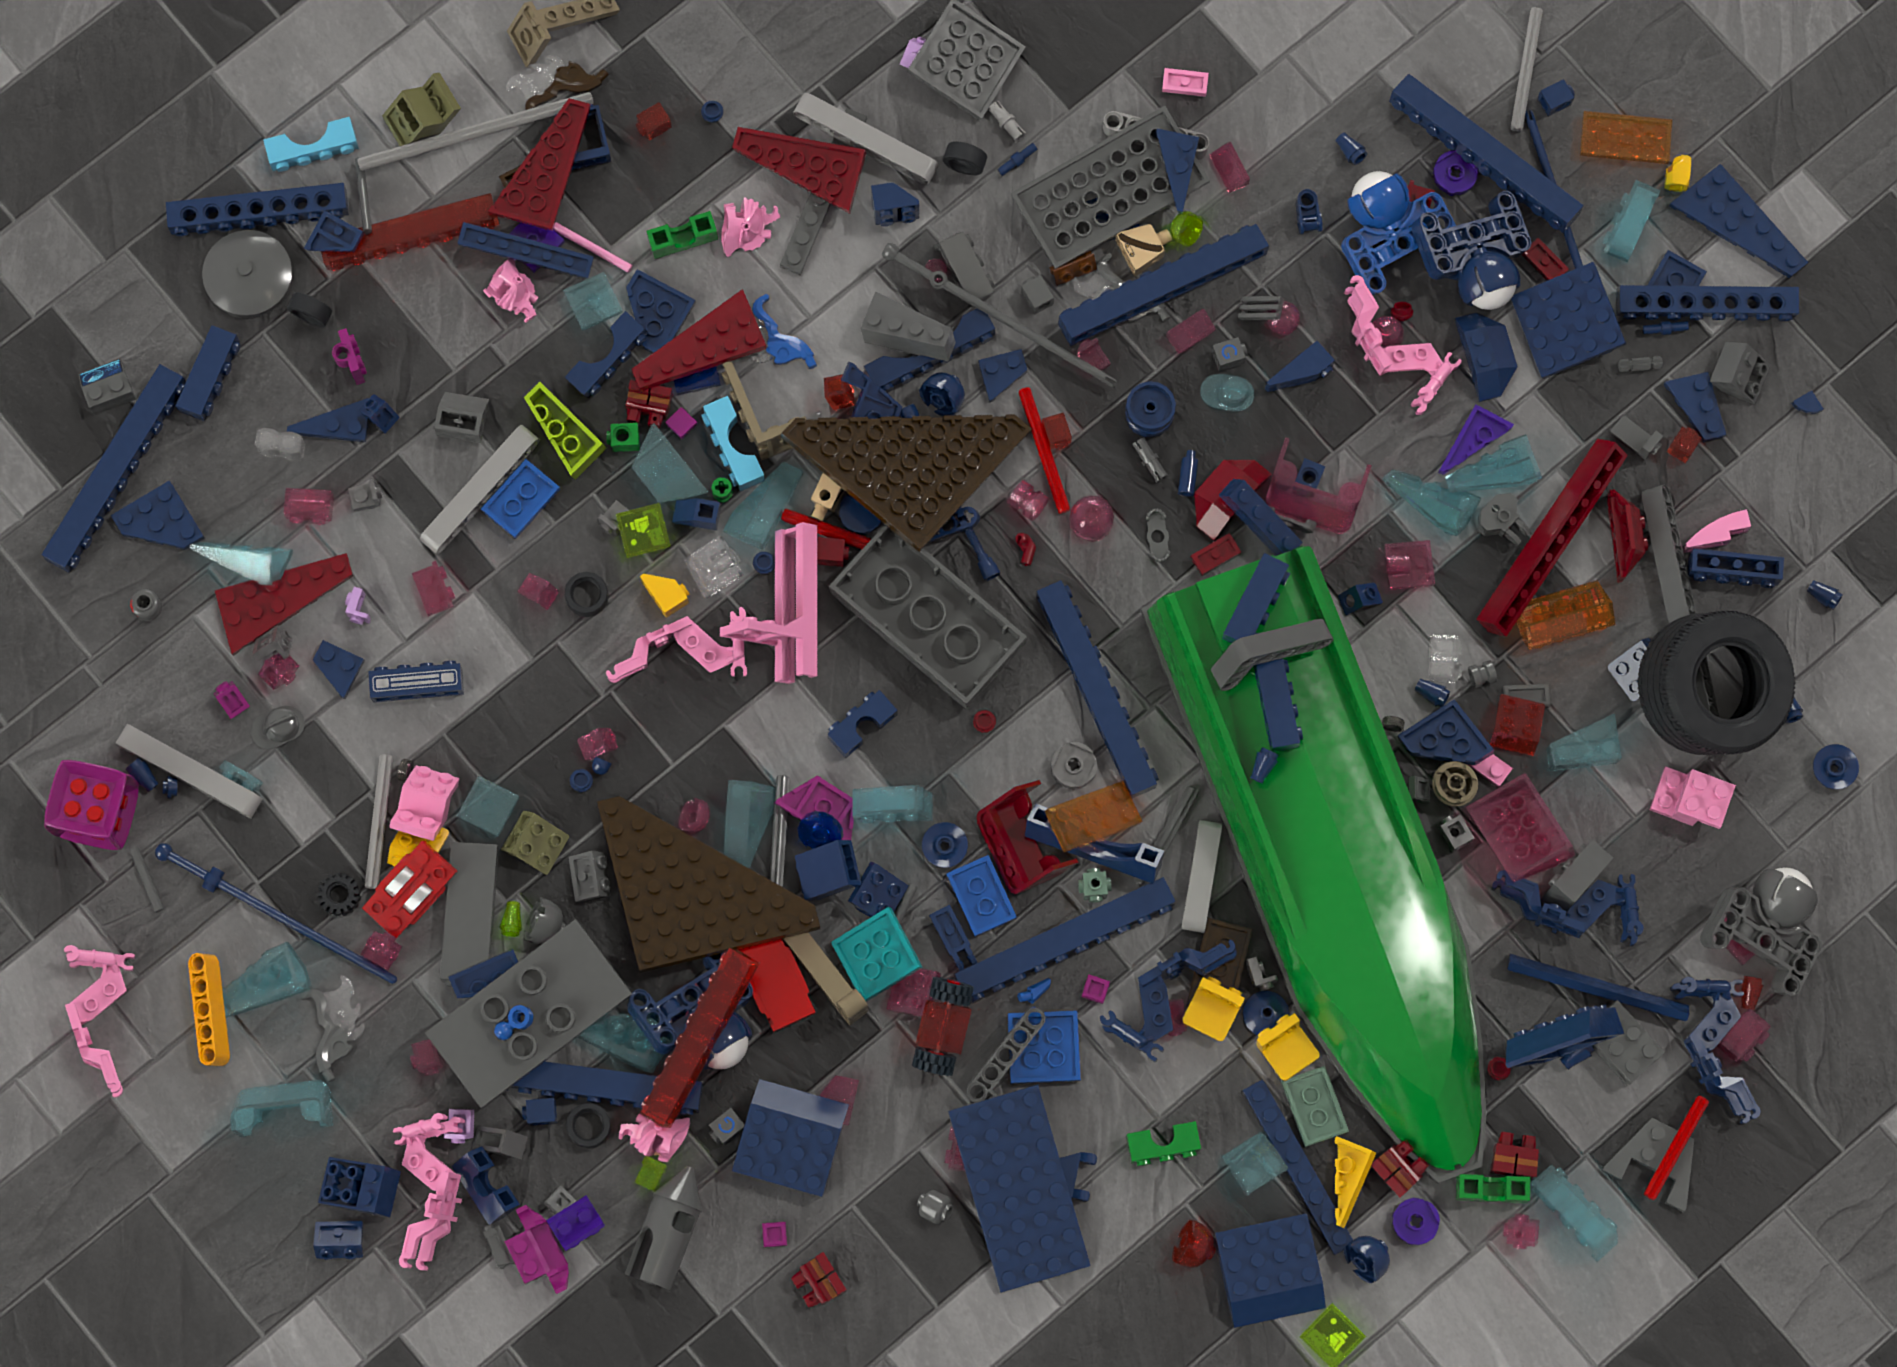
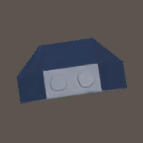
M1479 313L1455 318L1479 402L1501 397L1518 367L1506 326Z

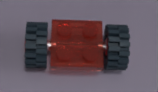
M933 977L929 996L943 1002L926 999L915 1043L919 1047L915 1049L912 1062L914 1068L933 1074L953 1075L957 1057L947 1052L961 1054L972 1011L971 1008L964 1006L970 1005L973 986L948 978Z

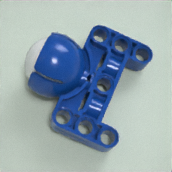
M1382 171L1371 172L1358 180L1353 188L1352 197L1347 199L1350 213L1357 222L1363 225V228L1345 237L1341 243V248L1355 276H1361L1371 294L1375 295L1382 292L1386 287V279L1380 268L1418 248L1412 228L1409 227L1417 218L1426 212H1431L1437 218L1444 220V229L1456 226L1438 193L1430 192L1410 202L1407 184L1398 173L1391 175ZM1427 198H1431L1434 201L1435 206L1433 209L1427 207ZM1399 238L1406 241V249H1401L1398 246ZM1350 239L1356 240L1358 244L1357 250L1349 247ZM1384 240V241H1383L1384 244H1382V245H1380V246H1378V247H1376V248H1374V249H1373V247H1371V246L1377 244L1378 242ZM1360 259H1365L1368 262L1367 270H1363L1360 267ZM1371 278L1378 281L1377 290L1370 287Z

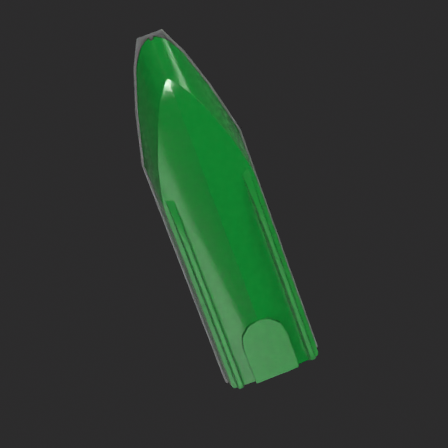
M1302 545L1289 552L1277 556L1272 555V557L1289 564L1287 572L1290 573V576L1285 586L1280 584L1277 590L1280 596L1275 606L1270 604L1267 610L1270 613L1265 626H1259L1257 633L1323 619L1334 640L1330 645L1322 649L1283 658V660L1287 659L1289 665V673H1286L1288 682H1292L1294 695L1291 696L1292 704L1297 705L1298 718L1295 719L1297 727L1301 726L1303 740H1300L1298 748L1274 752L1279 755L1277 758L1278 763L1266 777L1263 784L1250 778L1257 752H1260L1262 747L1270 750L1254 667L1249 670L1238 685L1227 691H1221L1211 672V668L1232 644L1222 639V636L1260 560L1196 582L1195 585L1180 591L1165 594L1155 603L1142 607L1141 613L1296 1012L1351 1091L1392 1141L1398 1145L1407 1140L1414 1148L1407 1156L1413 1162L1421 1156L1429 1165L1424 1172L1439 1184L1455 1178L1459 1174H1466L1482 1167L1486 1127L1483 1046L1469 945L1313 549L1310 546L1303 547Z

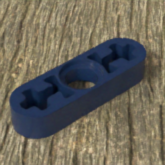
M968 506L960 508L951 518L954 523L953 528L950 531H944L941 528L940 534L937 533L929 543L977 526L980 521L979 512ZM967 512L974 514L970 523L966 520L958 522L955 517L958 515V518L962 519L967 516Z

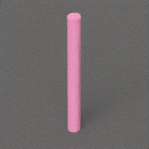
M555 222L553 229L555 232L627 273L631 271L633 265Z

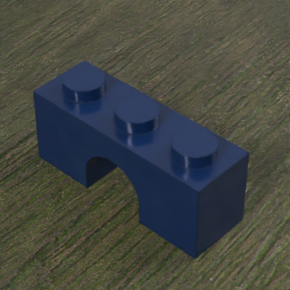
M880 690L876 693H869L863 699L864 703L859 708L855 706L846 713L847 718L841 723L839 721L835 722L828 729L830 731L827 734L828 739L845 759L863 745V739L856 732V728L861 722L872 721L879 729H882L898 715L897 709Z
M481 1146L466 1153L451 1167L456 1174L461 1175L460 1181L490 1225L505 1218L520 1204L508 1185L498 1190L491 1186L488 1180V1172L495 1165Z

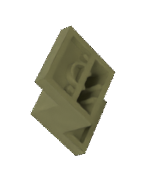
M439 72L433 73L422 87L402 90L382 117L399 146L417 142L423 137L441 134L460 111L461 107Z

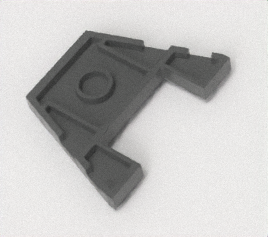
M1651 1118L1614 1155L1601 1171L1621 1180L1631 1159L1656 1171L1678 1130ZM1691 1137L1668 1178L1674 1180V1183L1664 1202L1681 1212H1685L1687 1208L1694 1139Z

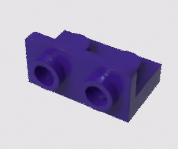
M587 1195L546 1220L565 1251L576 1247L581 1241L590 1235H595L605 1226Z

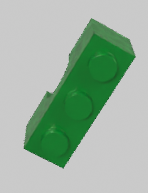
M711 211L689 217V222L679 227L670 228L666 224L646 231L654 259L718 240L717 229Z
M1196 1121L1173 1125V1141L1166 1146H1159L1154 1143L1150 1130L1128 1133L1126 1140L1131 1164L1137 1163V1167L1150 1165V1160L1160 1159V1162H1168L1174 1160L1173 1156L1183 1155V1158L1197 1156L1196 1152L1201 1150Z
M1459 1174L1456 1177V1200L1527 1203L1530 1201V1177L1506 1176L1493 1178L1483 1177V1175Z

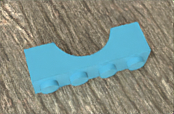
M350 117L328 122L324 136L319 141L310 145L296 144L285 134L263 139L270 166L273 171L277 170L278 172L286 171L295 165L305 166L310 164L311 161L318 159L328 160L336 154H350L355 149H359Z
M723 397L703 406L704 414L701 415L706 427L711 426L713 434H710L715 447L720 446L722 453L719 456L724 467L729 466L731 473L728 475L733 487L738 486L739 490L743 491L764 482V474L756 456L741 454L729 443V433L738 422L736 412L729 397Z

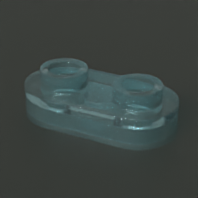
M226 760L219 767L222 770L221 775L232 781L234 778L242 782L241 786L252 792L254 790L259 791L263 785V782Z

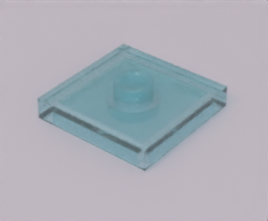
M604 272L563 290L582 331L623 313Z
M478 775L457 817L499 837L520 797Z

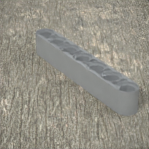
M809 93L802 94L793 112L800 120L851 147L865 149L866 155L921 184L929 185L939 166L938 162L931 157Z
M520 425L424 530L419 540L434 553H441L535 449L540 439L525 426Z
M126 724L115 743L123 750L250 819L263 800L262 797L129 724Z

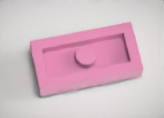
M1165 68L1162 92L1206 97L1209 73Z
M1494 754L1475 766L1468 765L1498 788L1513 769Z

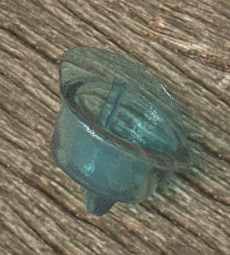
M1213 374L1203 381L1200 388L1203 401L1207 405L1218 409L1242 411L1247 409L1254 399V389L1251 383L1239 376Z

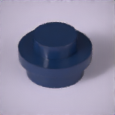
M708 101L701 109L702 117L711 123L719 121L724 112L722 105L717 101Z
M759 552L753 559V567L760 574H768L775 568V558L769 552Z
M584 769L574 771L570 777V785L577 792H586L593 784L592 775Z
M167 776V780L162 781V793L167 794V799H171V796H177V778H171V776Z

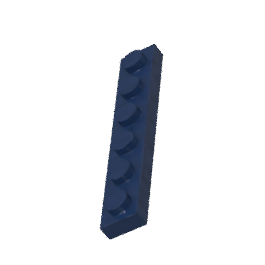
M463 222L458 240V245L584 279L589 278L594 256Z

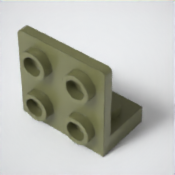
M523 811L501 851L521 859L541 873L548 875L569 839V835L537 814Z

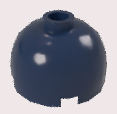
M939 372L931 375L923 382L919 389L923 402L927 406L931 404L936 407L937 410L934 412L941 416L957 413L965 399V391L961 381L955 375Z
M1365 1235L1355 1238L1344 1247L1343 1253L1347 1263L1349 1264L1352 1261L1357 1268L1353 1272L1363 1281L1372 1284L1388 1271L1390 1256L1384 1241Z

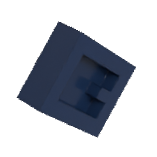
M375 394L366 400L359 410L384 434L400 418L386 401Z

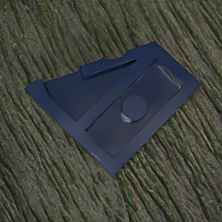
M1022 349L978 360L989 403L993 402L999 394L1011 387L1013 382L1027 373Z

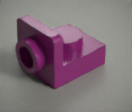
M233 681L221 683L216 687V692L213 693L230 719L250 707Z

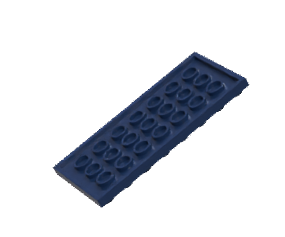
M1038 1084L949 1110V1117L1000 1292L1002 1293L1091 1266Z

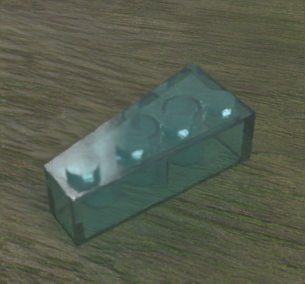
M1551 1164L1531 1182L1532 1190L1553 1213L1556 1211L1560 1213L1558 1218L1567 1229L1571 1230L1573 1228L1575 1230L1574 1234L1578 1238L1577 1240L1583 1247L1589 1246L1594 1251L1592 1257L1598 1262L1618 1244V1231L1616 1230L1618 1227L1609 1217L1605 1219L1600 1214L1601 1209L1595 1202H1588L1584 1197L1585 1193L1577 1184L1572 1185L1567 1180V1174L1560 1167L1556 1169Z

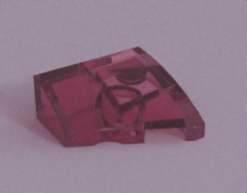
M835 1075L819 1096L849 1104L844 1125L849 1126L859 1080Z

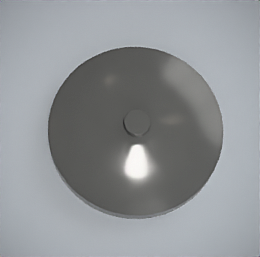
M242 230L226 235L215 243L205 258L202 278L208 296L220 310L235 317L253 318L271 312L283 302L292 285L293 268L287 251L275 238L260 231Z

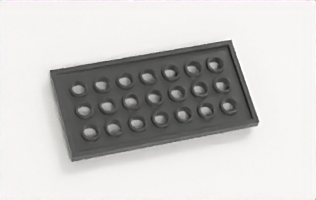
M1166 106L1159 108L1011 193L1013 200L1054 269L1070 263L1114 238L1118 233L1128 230L1174 203L1159 141H1153L1150 137L1152 132L1157 131V128L1181 133ZM1134 142H1141L1144 145V149L1137 153L1131 149V145ZM1115 153H1121L1124 155L1125 160L1118 164L1112 160V156ZM1196 156L1187 195L1210 183ZM1145 161H1152L1155 164L1154 170H1144L1142 167ZM1094 165H1104L1105 172L1103 174L1094 173ZM1130 171L1136 175V179L1133 182H1126L1123 175ZM1076 175H1083L1086 178L1085 184L1076 185L1073 181ZM1162 179L1166 182L1167 186L1163 190H1157L1154 187V182ZM1109 182L1114 183L1117 187L1114 193H1107L1104 190L1105 184ZM1057 186H1064L1067 189V193L1064 196H1057L1054 193V189ZM1142 190L1146 192L1147 198L1144 201H1138L1135 199L1134 194ZM1087 194H1095L1097 202L1094 204L1086 203L1084 198ZM1045 197L1048 201L1045 207L1036 206V198ZM1117 202H1125L1128 205V209L1125 212L1117 211L1115 208ZM1073 204L1077 206L1078 212L1075 215H1068L1065 208ZM1104 212L1108 215L1109 219L1105 223H1099L1096 220V215ZM1051 215L1056 216L1059 219L1056 226H1049L1046 223L1047 217ZM1079 224H1087L1089 231L1086 234L1078 233L1076 228ZM1062 234H1066L1069 236L1070 242L1067 245H1061L1058 243L1057 238Z

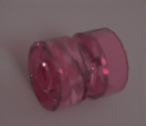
M1024 479L1011 493L1007 503L1016 510L1022 509V515L1034 521L1043 511L1050 498L1041 491L1035 492L1034 486Z

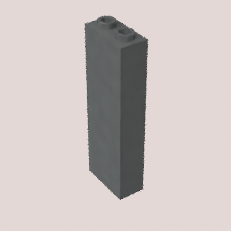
M451 842L449 863L457 870V873L448 881L440 980L446 983L448 987H452L448 978L449 975L491 958L499 847L497 844Z

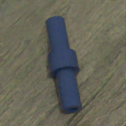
M1031 143L1021 152H1016L1010 156L1011 159L997 169L1001 176H1004L1014 167H1019L1025 163V159L1038 150L1035 144Z
M1663 321L1660 324L1643 326V334L1661 333V335H1668L1671 332L1688 330L1689 325L1688 321L1675 323Z

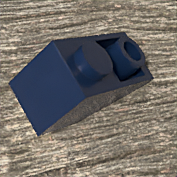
M698 498L676 500L672 523L717 531L721 511L720 502Z

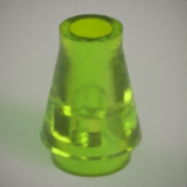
M508 901L506 903V909L499 926L501 934L504 936L517 937L520 931H522L519 902Z

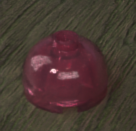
M1084 496L1076 501L1071 508L1069 517L1070 527L1079 538L1091 542L1098 541L1106 537L1113 527V509L1107 500L1100 496Z

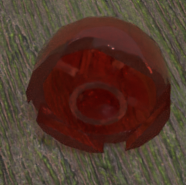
M1195 1220L1187 1221L1177 1237L1181 1238L1179 1248L1174 1245L1172 1260L1182 1266L1196 1268L1204 1264L1207 1259L1211 1260L1216 1248L1213 1246L1214 1238L1212 1232L1207 1226Z

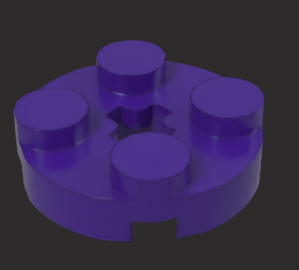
M1453 150L1442 154L1433 169V178L1436 185L1449 196L1467 193L1473 188L1477 180L1478 168L1472 163L1465 162ZM1452 168L1461 171L1459 177L1456 178L1451 175Z
M1410 1198L1403 1201L1397 1206L1392 1215V1226L1395 1234L1408 1245H1422L1429 1242L1435 1237L1439 1228L1440 1217L1437 1209L1432 1203L1423 1199ZM1411 1216L1421 1217L1420 1228L1410 1225L1412 1221Z

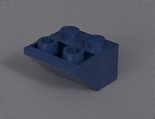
M893 182L871 185V201L875 225L887 227L893 225L894 222L912 223L919 219V200Z

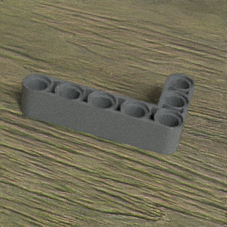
M1323 619L1242 637L1228 647L1211 668V672L1221 691H1227L1238 685L1254 665L1322 649L1330 645L1334 639Z
M1033 1006L1025 1011L967 1086V1096L973 1103L1000 1096L993 1088L1045 1023V1013L1041 1008ZM1034 1011L1039 1012L1042 1016L1041 1021L1036 1024L1028 1020L1029 1014ZM1018 1030H1023L1027 1033V1038L1023 1042H1018L1014 1039V1033ZM1008 1048L1012 1051L1013 1056L1009 1060H1003L999 1056L1000 1051ZM988 1067H995L998 1070V1075L995 1078L991 1079L985 1075V1070ZM974 1085H980L984 1089V1093L981 1096L975 1097L971 1094L970 1090Z

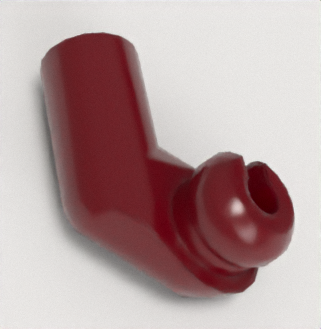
M1018 533L1015 541L1023 551L1020 563L1025 566H1031L1036 545L1028 534Z

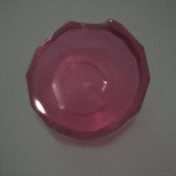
M1284 301L1280 320H1267V324L1273 332L1279 335H1289L1297 329L1300 322V313L1293 303ZM1268 310L1267 313H1276V310Z
M1381 316L1372 322L1373 326L1381 332L1382 348L1401 345L1404 330L1399 320L1393 316Z
M694 798L695 801H687L679 817V828L681 830L698 833L706 827L710 819V808L704 800Z

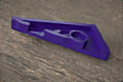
M1475 404L1438 473L1445 475L1509 432L1514 424Z

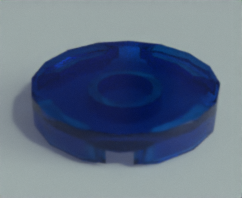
M814 811L807 813L798 826V836L801 842L806 847L809 846L813 849L836 840H842L844 837L840 822L825 812Z

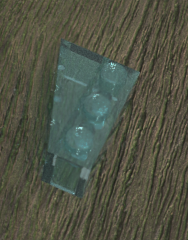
M1615 713L1551 743L1546 749L1549 771L1617 764L1622 756Z

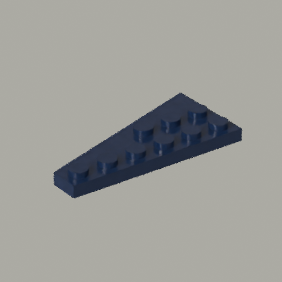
M1721 164L1669 205L1674 210L1678 209L1686 214V217L1703 224L1706 226V229L1731 244L1745 249L1751 256H1756L1765 261L1768 266L1788 278L1793 277L1808 264V261Z

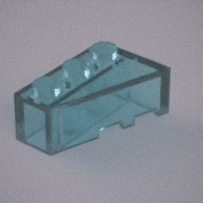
M1636 180L1629 194L1624 193L1619 204L1623 208L1620 213H1615L1611 222L1614 228L1612 232L1607 231L1602 242L1606 245L1603 250L1604 253L1628 262L1661 190Z
M919 785L853 789V817L859 819L861 823H874V820H882L883 822H895L896 820L933 821V794Z

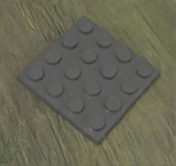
M950 0L906 72L978 120H981L1026 46L959 1Z

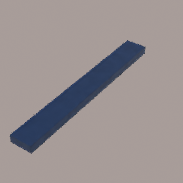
M1510 954L1508 958L1507 969L1516 973L1613 1001L1618 1000L1620 1003L1682 1021H1687L1690 1014L1689 1005L1517 955Z

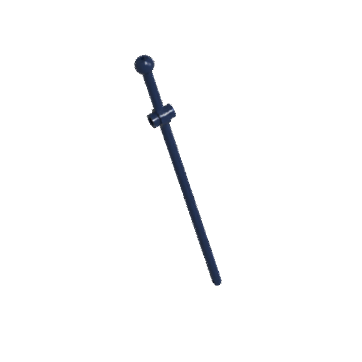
M1529 110L1530 120L1526 111L1525 118L1544 176L1556 184L1534 114ZM1569 226L1563 234L1574 268L1576 269L1583 266L1571 227Z
M161 843L156 848L155 856L158 860H169L205 880L202 887L214 893L218 887L389 983L397 982V977L385 969L224 881L222 877L225 872L213 866L211 871L208 872L174 853L172 847L167 843Z

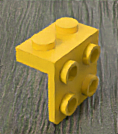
M442 827L434 841L398 831L390 845L387 863L395 867L406 854H410L423 840L439 853L449 836V831Z
M1203 977L1182 1021L1185 1025L1221 1042L1225 1039L1245 998L1241 996L1242 993L1232 987L1226 989L1220 986L1221 982L1212 977L1206 979Z
M1295 1013L1291 1016L1287 1014L1277 1021L1278 1025L1271 1030L1268 1027L1258 1034L1259 1038L1256 1044L1282 1081L1289 1080L1320 1057L1319 1051L1300 1027V1020Z

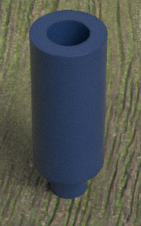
M1187 450L1186 457L1182 458L1178 494L1182 496H1194L1198 459L1195 458L1196 452L1193 450Z

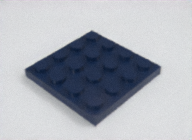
M1594 261L1519 292L1511 298L1542 379L1626 345L1625 338Z

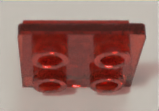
M1501 694L1495 726L1489 744L1493 747L1534 756L1540 739L1545 704Z

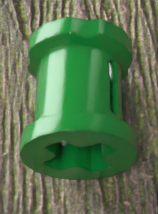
M717 478L712 483L714 499L720 503H725L732 497V485L728 479ZM720 487L725 489L723 494H720Z

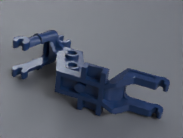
M1502 870L1497 874L1496 881L1491 886L1492 891L1500 887L1501 896L1517 902L1526 920L1535 921L1534 925L1537 927L1540 924L1553 928L1552 932L1555 934L1558 930L1580 939L1581 935L1612 905L1621 906L1622 916L1620 918L1622 920L1623 933L1620 937V942L1624 943L1627 938H1630V946H1634L1644 929L1643 924L1639 921V906L1637 904L1636 890L1634 889L1636 882L1634 874L1630 875V883L1628 884L1623 882L1622 874L1619 875L1617 878L1619 887L1597 880L1571 906L1568 912L1553 903H1544L1541 906L1538 884L1511 874L1506 870Z
M1229 940L1230 948H1226L1221 943L1205 953L1185 948L1179 953H1173V957L1165 962H1158L1155 968L1138 977L1145 1021L1142 1030L1137 1032L1131 1028L1132 1026L1126 1025L1117 1019L1115 1013L1110 1010L1108 1012L1109 1020H1106L1103 1015L1100 1016L1105 1032L1114 1033L1123 1039V1042H1127L1137 1050L1142 1051L1148 1056V1059L1156 1063L1157 1058L1151 1055L1152 1050L1158 1049L1163 1053L1164 1049L1159 1044H1153V1042L1173 1031L1167 986L1164 981L1168 978L1173 980L1180 976L1184 966L1203 977L1236 958L1235 943Z
M1685 977L1680 983L1670 987L1671 991H1679L1675 996L1676 1000H1680L1685 996H1697L1699 998H1702V996H1712L1714 1000L1713 1008L1691 1034L1683 1040L1694 1061L1690 1064L1692 1068L1697 1067L1702 1077L1699 1082L1700 1084L1705 1083L1707 1092L1725 1098L1735 1116H1744L1740 1123L1745 1124L1750 1119L1759 1117L1761 1113L1759 1106L1756 1104L1744 1079L1741 1077H1721L1720 1074L1723 1072L1720 1060L1714 1056L1713 1052L1708 1054L1741 1018L1732 997L1744 995V992H1737L1734 989V985L1743 984V980L1735 979L1732 982H1728L1726 980L1710 979L1695 980L1692 977Z

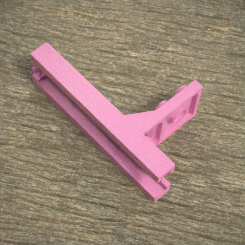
M802 522L796 524V527L775 531V621L764 620L761 622L757 621L756 617H744L743 621H731L729 625L720 627V637L775 646V682L795 683V638L796 676L806 675L810 678L817 676V525ZM795 539H796V619H795Z

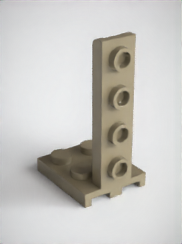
M575 0L536 10L533 2L529 1L523 4L507 32L527 68L535 65L551 40L549 32L613 16L620 9L615 0Z
M723 363L725 372L721 373L726 385H731L733 391L729 392L734 404H739L741 409L738 411L742 424L747 423L749 428L746 430L750 443L755 442L761 460L793 449L780 436L795 418L790 419L788 423L781 426H772L762 433L733 363Z

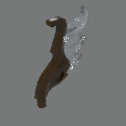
M551 55L546 56V59L552 62L551 65L530 64L529 68L534 69V73L530 75L519 74L511 77L507 83V91L512 87L520 89L526 99L525 110L557 98L558 93L563 90L575 93L594 90L602 85V81L609 74L605 69H602L598 74L590 75L579 64L569 61V65L565 66L559 57Z

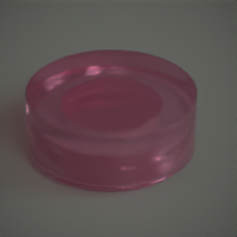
M932 259L925 265L932 272L942 271L947 275V267L942 260ZM941 278L935 279L936 283L942 281Z

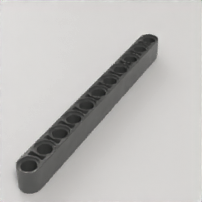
M1665 484L1642 491L1644 511L1669 623L1683 616L1697 614L1670 490ZM1705 657L1697 672V692L1705 708L1719 717L1708 662Z

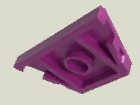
M815 776L774 802V804L832 841L851 840L856 800L819 776Z

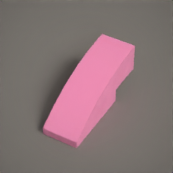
M1747 509L1721 517L1705 526L1684 545L1683 552H1691L1693 548L1708 549L1724 546L1730 542V535L1746 533L1751 527Z

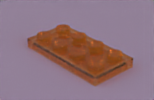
M1584 111L1580 156L1668 164L1670 161L1672 119Z
M1124 781L1055 805L1044 811L1064 853L1137 826L1143 822Z

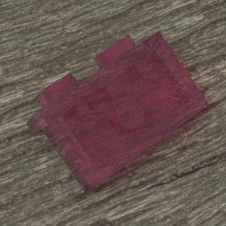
M434 561L432 566L412 573L428 616L454 607L452 600L455 599L451 586L446 587L444 579L448 577L443 565L438 566L437 562Z

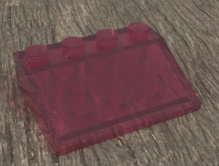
M1526 773L1466 807L1513 882L1556 867L1575 856L1573 845Z

